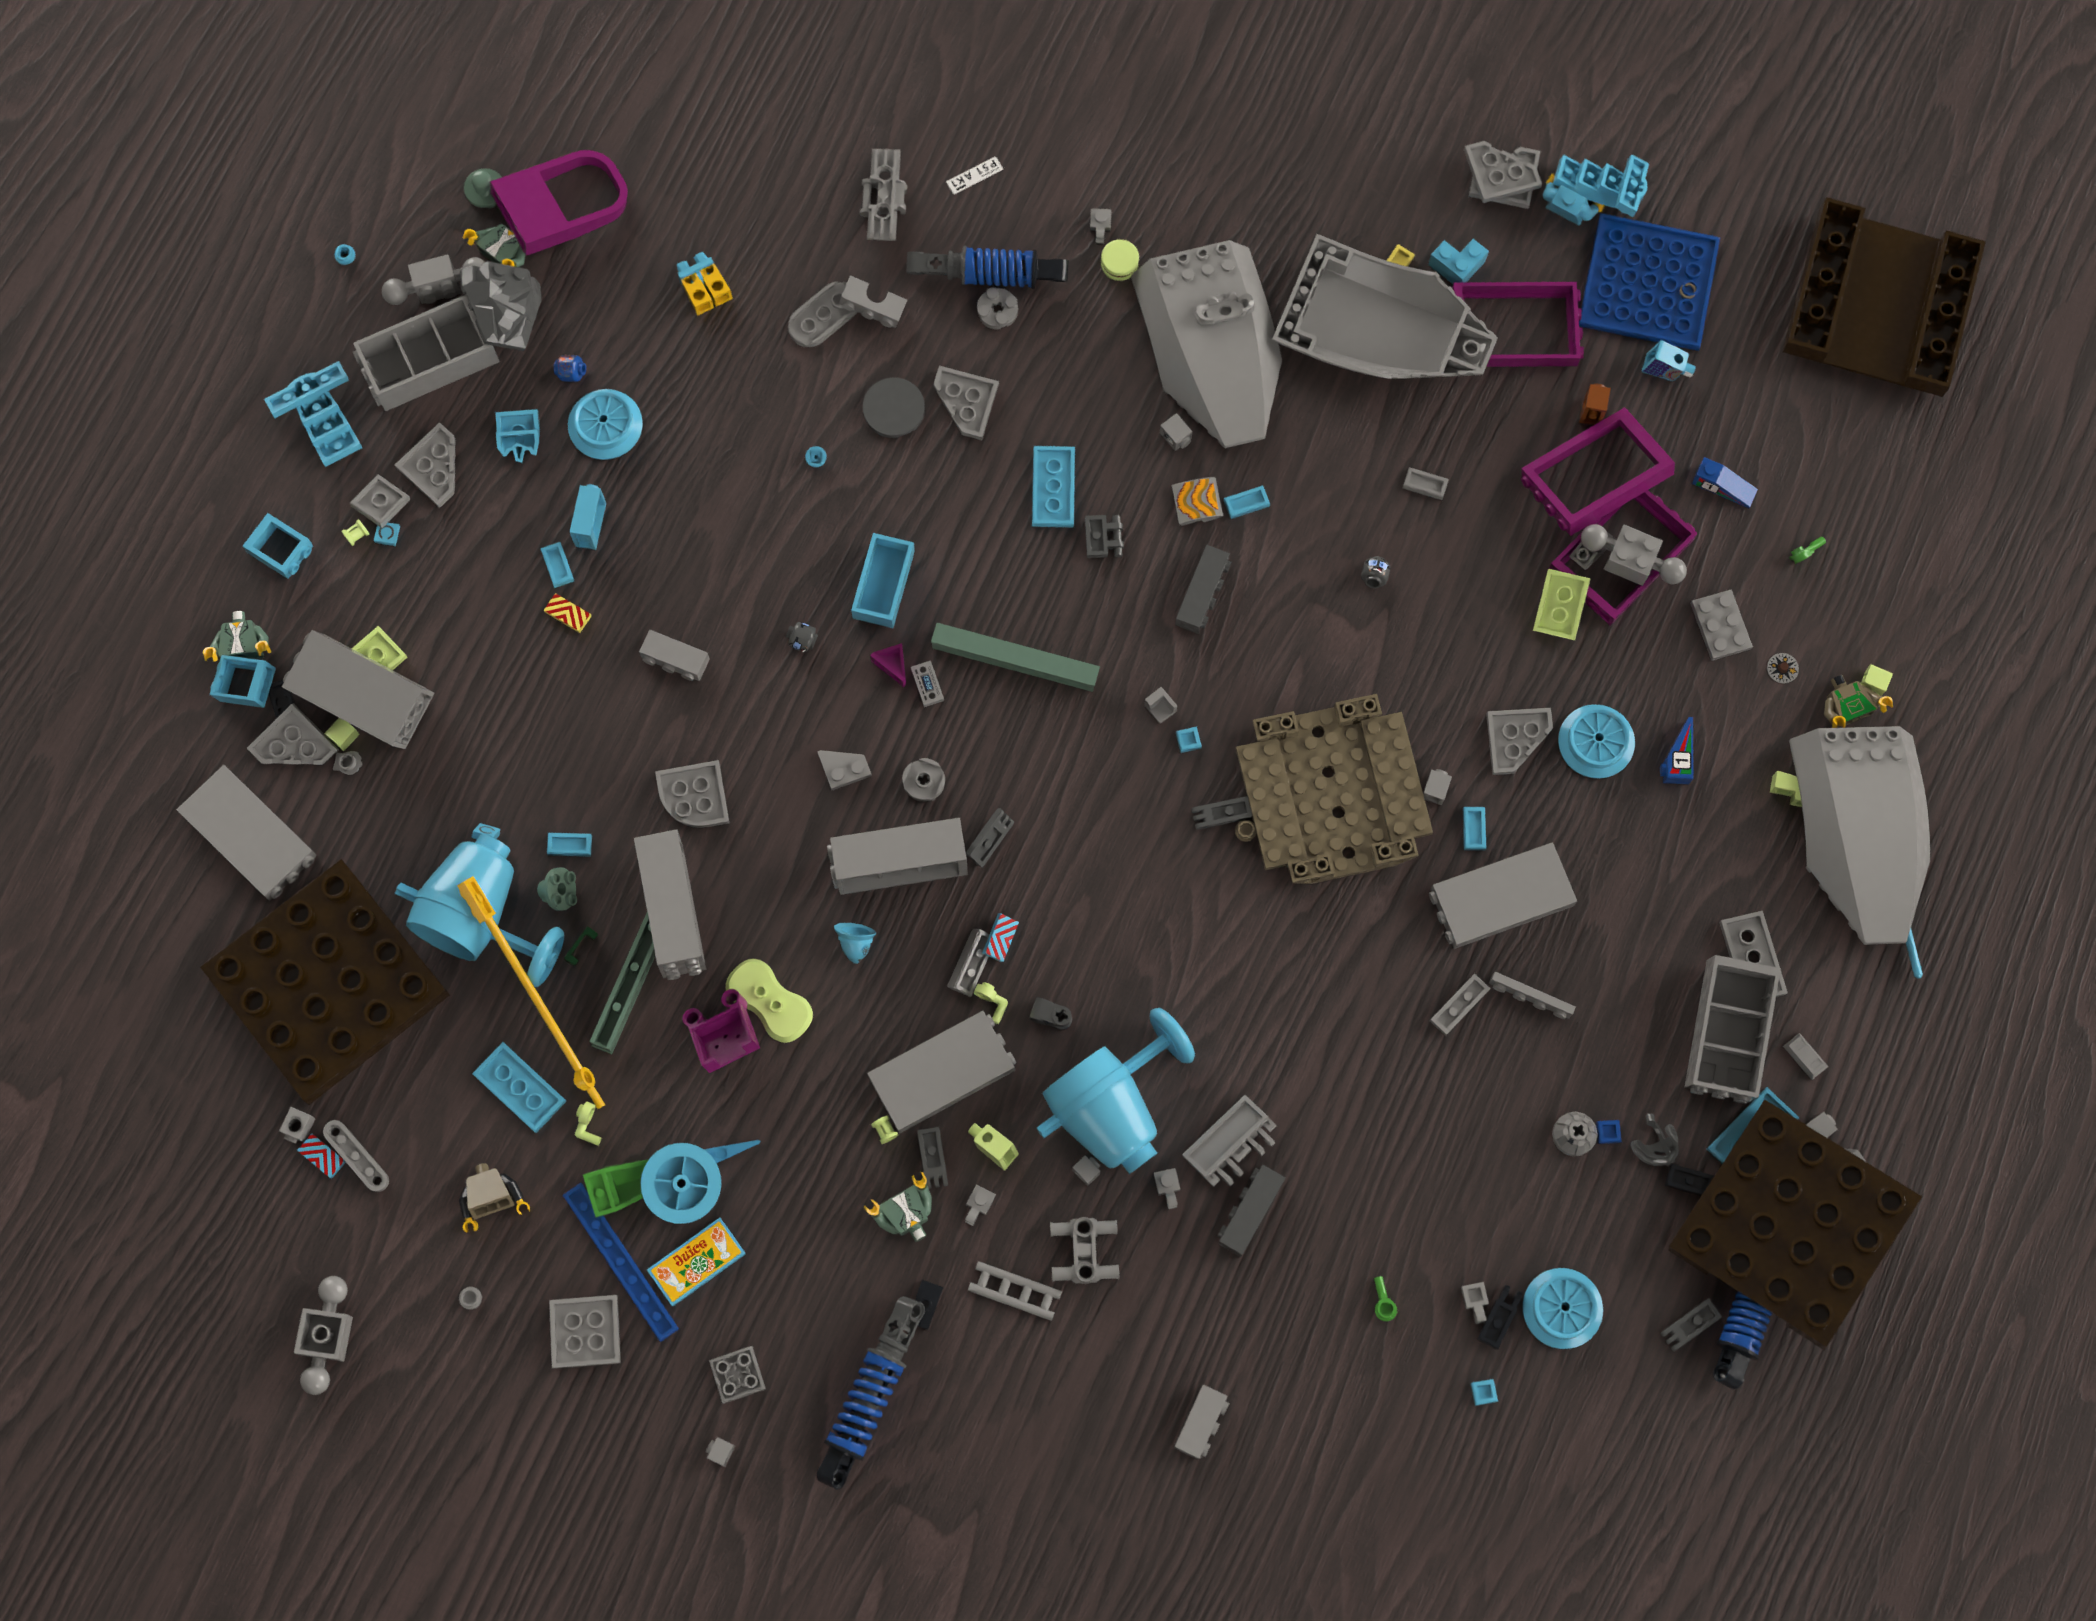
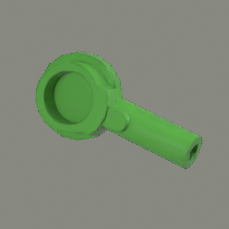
M1819 537L1805 549L1803 546H1800L1791 551L1792 556L1789 557L1790 560L1797 564L1814 553V550L1826 543L1825 538Z
M1376 1277L1374 1281L1379 1301L1375 1307V1314L1380 1320L1388 1322L1396 1317L1397 1307L1387 1297L1383 1277Z

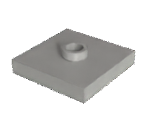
M377 475L350 502V505L376 525L383 528L410 501V497L386 479Z

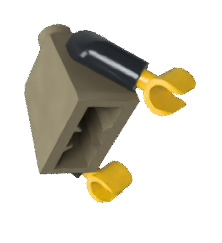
M485 1163L477 1165L475 1167L476 1175L467 1178V1186L464 1187L459 1199L462 1217L465 1218L463 1230L466 1233L469 1232V1223L473 1224L474 1231L478 1230V1223L475 1219L515 1206L514 1202L517 1203L516 1209L519 1214L522 1215L519 1211V1207L522 1204L527 1205L530 1211V1205L523 1201L522 1198L524 1196L516 1181L506 1174H499L495 1168L489 1170L488 1165Z

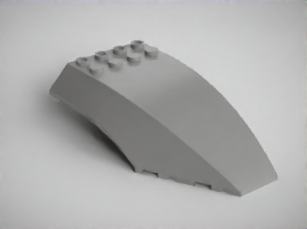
M1317 234L1272 341L1340 368L1376 377L1401 379L1483 375L1498 337L1486 328V324L1482 320L1479 321L1470 311L1471 308L1460 297L1455 295L1454 290L1440 279V275L1436 271L1430 272L1392 263Z
M1228 240L1149 259L1132 274L1131 280L1148 330L1163 391L1167 395L1170 394L1181 408L1186 409L1187 413L1197 423L1200 422L1212 437L1217 438L1224 448L1265 439L1282 365V357L1278 343L1272 341L1275 329L1249 248ZM1232 291L1236 292L1237 295L1249 293L1254 299L1255 311L1245 316L1215 324H1199L1196 320L1197 306L1207 303L1208 298L1219 293H1229ZM1223 307L1219 312L1222 315H1229L1231 309Z
M1900 726L1818 728L1790 739L1789 743L1804 817L1807 866L1805 868L1809 873L1812 872L1820 882V888L1828 894V898L1838 911L1841 910L1849 921L1848 925L1857 932L1858 938L1864 945L1906 943L1930 863L1927 801L1913 736Z

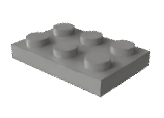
M1732 589L1691 601L1690 604L1711 661L1753 648Z

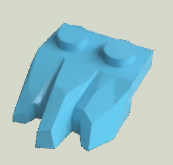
M538 410L495 412L497 448L505 457L510 451H513L515 461L521 463L523 462L526 450H529L532 455H537L540 438Z

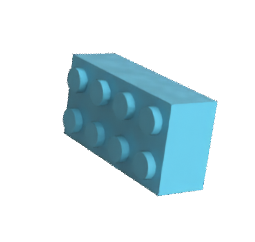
M873 533L851 609L853 619L894 628L915 552L914 542Z

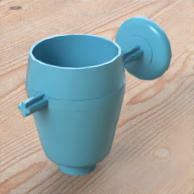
M480 834L476 842H461L419 891L400 883L396 888L395 894L413 902L406 923L409 930L430 945L448 954L468 961H476L489 941L495 940L486 923L484 921L479 923L472 915L471 908L460 895L457 885L474 876L496 913L492 917L498 926L514 873L513 866L507 860L511 851L510 848L491 836ZM553 927L543 937L539 946H536L500 929L512 949L532 958L527 976L534 987L540 986L549 976L559 957L564 942V931L559 927Z
M1162 1008L1152 1009L1149 1018L1158 1038L1122 1064L1104 1046L1049 1086L1042 1094L1054 1115L1036 1128L1039 1134L1046 1138L1060 1126H1063L1068 1133L1109 1168H1115L1122 1164L1129 1174L1156 1155L1157 1151L1150 1142L1156 1137L1157 1129L1131 1074L1166 1048L1182 1063L1193 1062L1195 1058L1193 1045L1177 1021Z

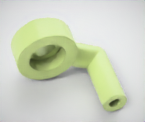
M986 982L977 984L974 990L976 996L998 1004L992 1019L995 1024H999L1008 1001L997 995V992L994 991L995 987Z
M585 1102L584 1105L580 1104L576 1116L579 1117V1123L575 1136L599 1146L602 1138L585 1131L593 1117L596 1105Z

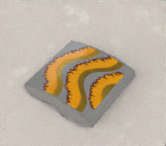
M1215 477L1195 479L1172 485L1178 521L1181 526L1200 520L1207 522L1223 517Z

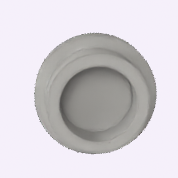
M475 1287L463 1289L459 1296L460 1304L469 1310L477 1308L482 1301V1294Z

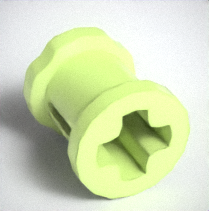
M359 519L349 529L341 531L352 546L364 535H369V532Z
M888 1115L881 1117L871 1124L873 1128H876L881 1138V1144H885L899 1135L898 1132L893 1130Z

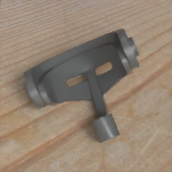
M1647 1114V1125L1653 1127L1660 1141L1652 1145H1644L1641 1141L1634 1140L1631 1142L1634 1154L1642 1162L1654 1166L1669 1165L1676 1162L1675 1158L1678 1155L1679 1147L1675 1128L1671 1124L1666 1125L1665 1132L1669 1137L1665 1138L1661 1128L1655 1122V1115ZM1655 1152L1666 1153V1156L1655 1155Z

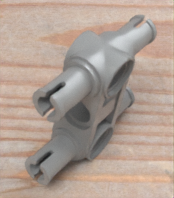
M1081 1217L1079 1219H1072L1070 1222H1050L1051 1237L1071 1236L1073 1238L1074 1256L1072 1267H1052V1281L1072 1280L1075 1283L1089 1284L1097 1283L1099 1279H1119V1265L1099 1266L1096 1263L1095 1239L1098 1234H1117V1220L1097 1221L1095 1218ZM1086 1223L1089 1225L1090 1231L1086 1234H1081L1077 1229L1078 1225ZM1084 1267L1089 1268L1092 1272L1091 1277L1087 1279L1079 1275L1080 1269Z

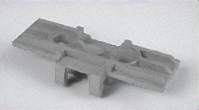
M872 149L870 178L862 180V186H864L863 206L860 210L861 216L868 217L867 240L896 241L897 210L901 211V214L906 213L904 194L907 193V185L905 181L899 180L901 150ZM882 172H889L891 174L887 180L881 179L879 175ZM872 188H878L876 205H871ZM881 214H886L887 216H886V217H880L879 215H881Z

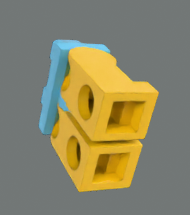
M703 252L694 256L696 264L689 267L687 261L677 264L680 283L689 297L697 316L714 308L712 300L717 307L733 299L730 288L711 257L708 258Z

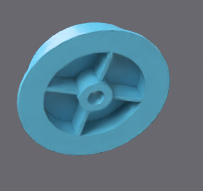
M611 389L596 390L583 396L572 408L568 419V432L575 447L591 458L602 460L620 457L631 450L639 440L643 426L642 415L637 404L626 394Z
M1586 705L1574 710L1564 720L1559 731L1558 744L1564 761L1571 769L1583 776L1600 779L1611 777L1628 765L1634 753L1635 737L1629 722L1618 711L1604 705Z
M675 1143L661 1148L650 1157L642 1172L641 1192L646 1205L656 1216L671 1223H690L702 1218L713 1208L720 1195L721 1175L715 1160L705 1150L693 1144ZM679 1179L684 1180V1185L682 1187L677 1186V1181Z
M1555 1268L1541 1273L1530 1283L1523 1298V1316L1527 1327L1539 1341L1553 1348L1571 1349L1588 1342L1598 1331L1603 1317V1304L1598 1289L1589 1278L1572 1269ZM1562 1304L1566 1306V1308H1567L1566 1311H1563V1310H1562V1308H1561V1305H1562Z

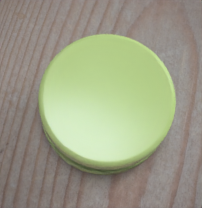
M1114 240L1104 247L1101 254V267L1106 276L1113 280L1123 281L1131 278L1132 274L1137 271L1139 253L1131 242Z

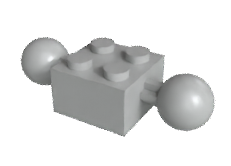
M447 254L409 264L408 268L412 281L404 283L400 279L393 278L387 280L382 287V296L389 304H402L408 295L417 293L421 304H431L436 302V300L450 299L461 294L458 281H460V271L462 268L454 269ZM477 257L469 258L464 262L462 268L470 266L481 267L485 261Z
M1598 524L1589 525L1582 531L1581 542L1586 549L1599 551L1604 548L1611 551L1604 570L1642 586L1648 578L1651 569L1658 571L1662 580L1668 584H1678L1686 576L1687 568L1681 559L1671 557L1662 560L1657 557L1663 540L1625 524L1621 528L1616 540L1608 537L1605 528Z
M329 1276L319 1285L318 1294L324 1302L322 1311L306 1308L302 1310L294 1353L300 1356L313 1357L311 1367H308L300 1378L302 1389L311 1395L321 1394L329 1386L330 1376L324 1369L326 1359L342 1362L345 1360L353 1317L347 1314L335 1313L337 1304L345 1299L348 1291L347 1284L338 1276Z

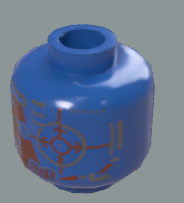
M561 355L554 363V373L561 381L578 382L586 373V364L583 363L582 358L578 355Z

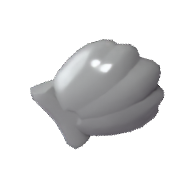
M355 751L343 754L337 752L333 770L352 775L362 767V758Z

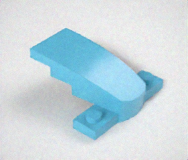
M1631 154L1627 160L1625 171L1622 173L1608 163L1602 169L1587 159H1584L1582 164L1563 155L1559 160L1553 184L1558 187L1562 185L1585 197L1587 200L1617 208L1622 213L1633 217L1647 191V181L1645 178L1649 164Z
M339 361L316 373H308L298 377L287 388L264 399L274 418L297 408L301 421L325 467L363 448L339 406L328 392L349 381Z

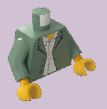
M503 224L476 232L472 229L465 230L463 239L469 238L467 244L472 246L474 241L477 242L476 245L479 252L491 262L514 267L524 265L525 253L513 232Z
M234 611L232 612V622L223 623L221 630L217 632L210 647L203 650L204 660L207 661L208 658L213 657V661L216 662L218 661L217 655L220 659L222 655L249 659L264 658L263 651L267 650L268 653H271L269 637L252 620L245 621V612Z
M921 1172L922 1180L916 1181L913 1175V1186L884 1203L878 1205L874 1200H871L874 1203V1207L870 1210L864 1205V1210L872 1215V1218L880 1228L891 1234L899 1233L901 1236L910 1232L915 1242L927 1236L921 1225L928 1221L927 1216L931 1213L932 1197L923 1172Z

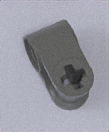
M1036 997L1029 1016L1031 1021L1059 1030H1065L1071 1026L1072 1015L1067 1007ZM1062 1014H1065L1066 1019H1063L1062 1022H1059L1058 1017H1061Z

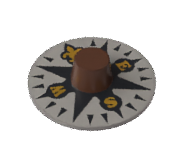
M1778 653L1769 659L1767 671L1774 681L1789 683L1797 677L1799 666L1791 655Z

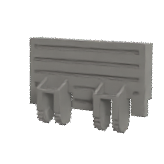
M1244 1095L1182 1156L1213 1187L1220 1181L1214 1173L1231 1186L1234 1183L1232 1178L1222 1169L1227 1165L1239 1177L1244 1173L1230 1157L1232 1156L1239 1163L1252 1150L1246 1142L1262 1156L1265 1153L1264 1148L1254 1138L1259 1135L1268 1145L1273 1146L1275 1144L1274 1140L1262 1127L1271 1132L1276 1127V1124Z

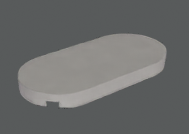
M837 281L826 285L791 315L788 325L789 334L796 344L803 347L817 346L857 314L856 311H848L839 304L847 282L838 283Z

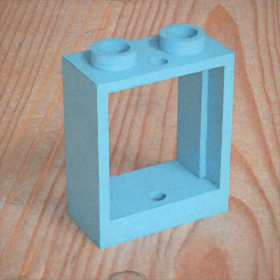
M580 485L570 528V535L576 547L593 550L597 548L606 501L601 489L596 485Z
M267 513L243 547L248 554L289 579L291 575L298 571L301 561L310 555L313 545L308 538ZM276 528L299 541V544L283 565L260 551Z
M222 655L217 665V672L211 685L210 695L220 702L264 708L276 668L264 660ZM235 668L255 670L247 697L228 694Z

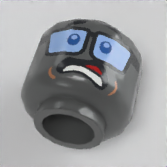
M1380 556L1366 559L1361 579L1370 588H1379L1385 585L1390 574V564Z
M797 622L794 627L790 625L785 637L789 638L788 645L801 652H807L809 649H813L818 634H816L814 627L803 622Z

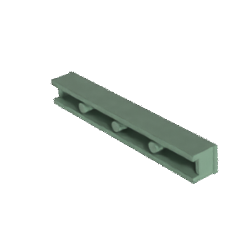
M936 623L931 640L932 648L1091 692L1094 690L1100 666L941 623Z
M648 912L590 1039L592 1047L609 1054H613L656 956Z

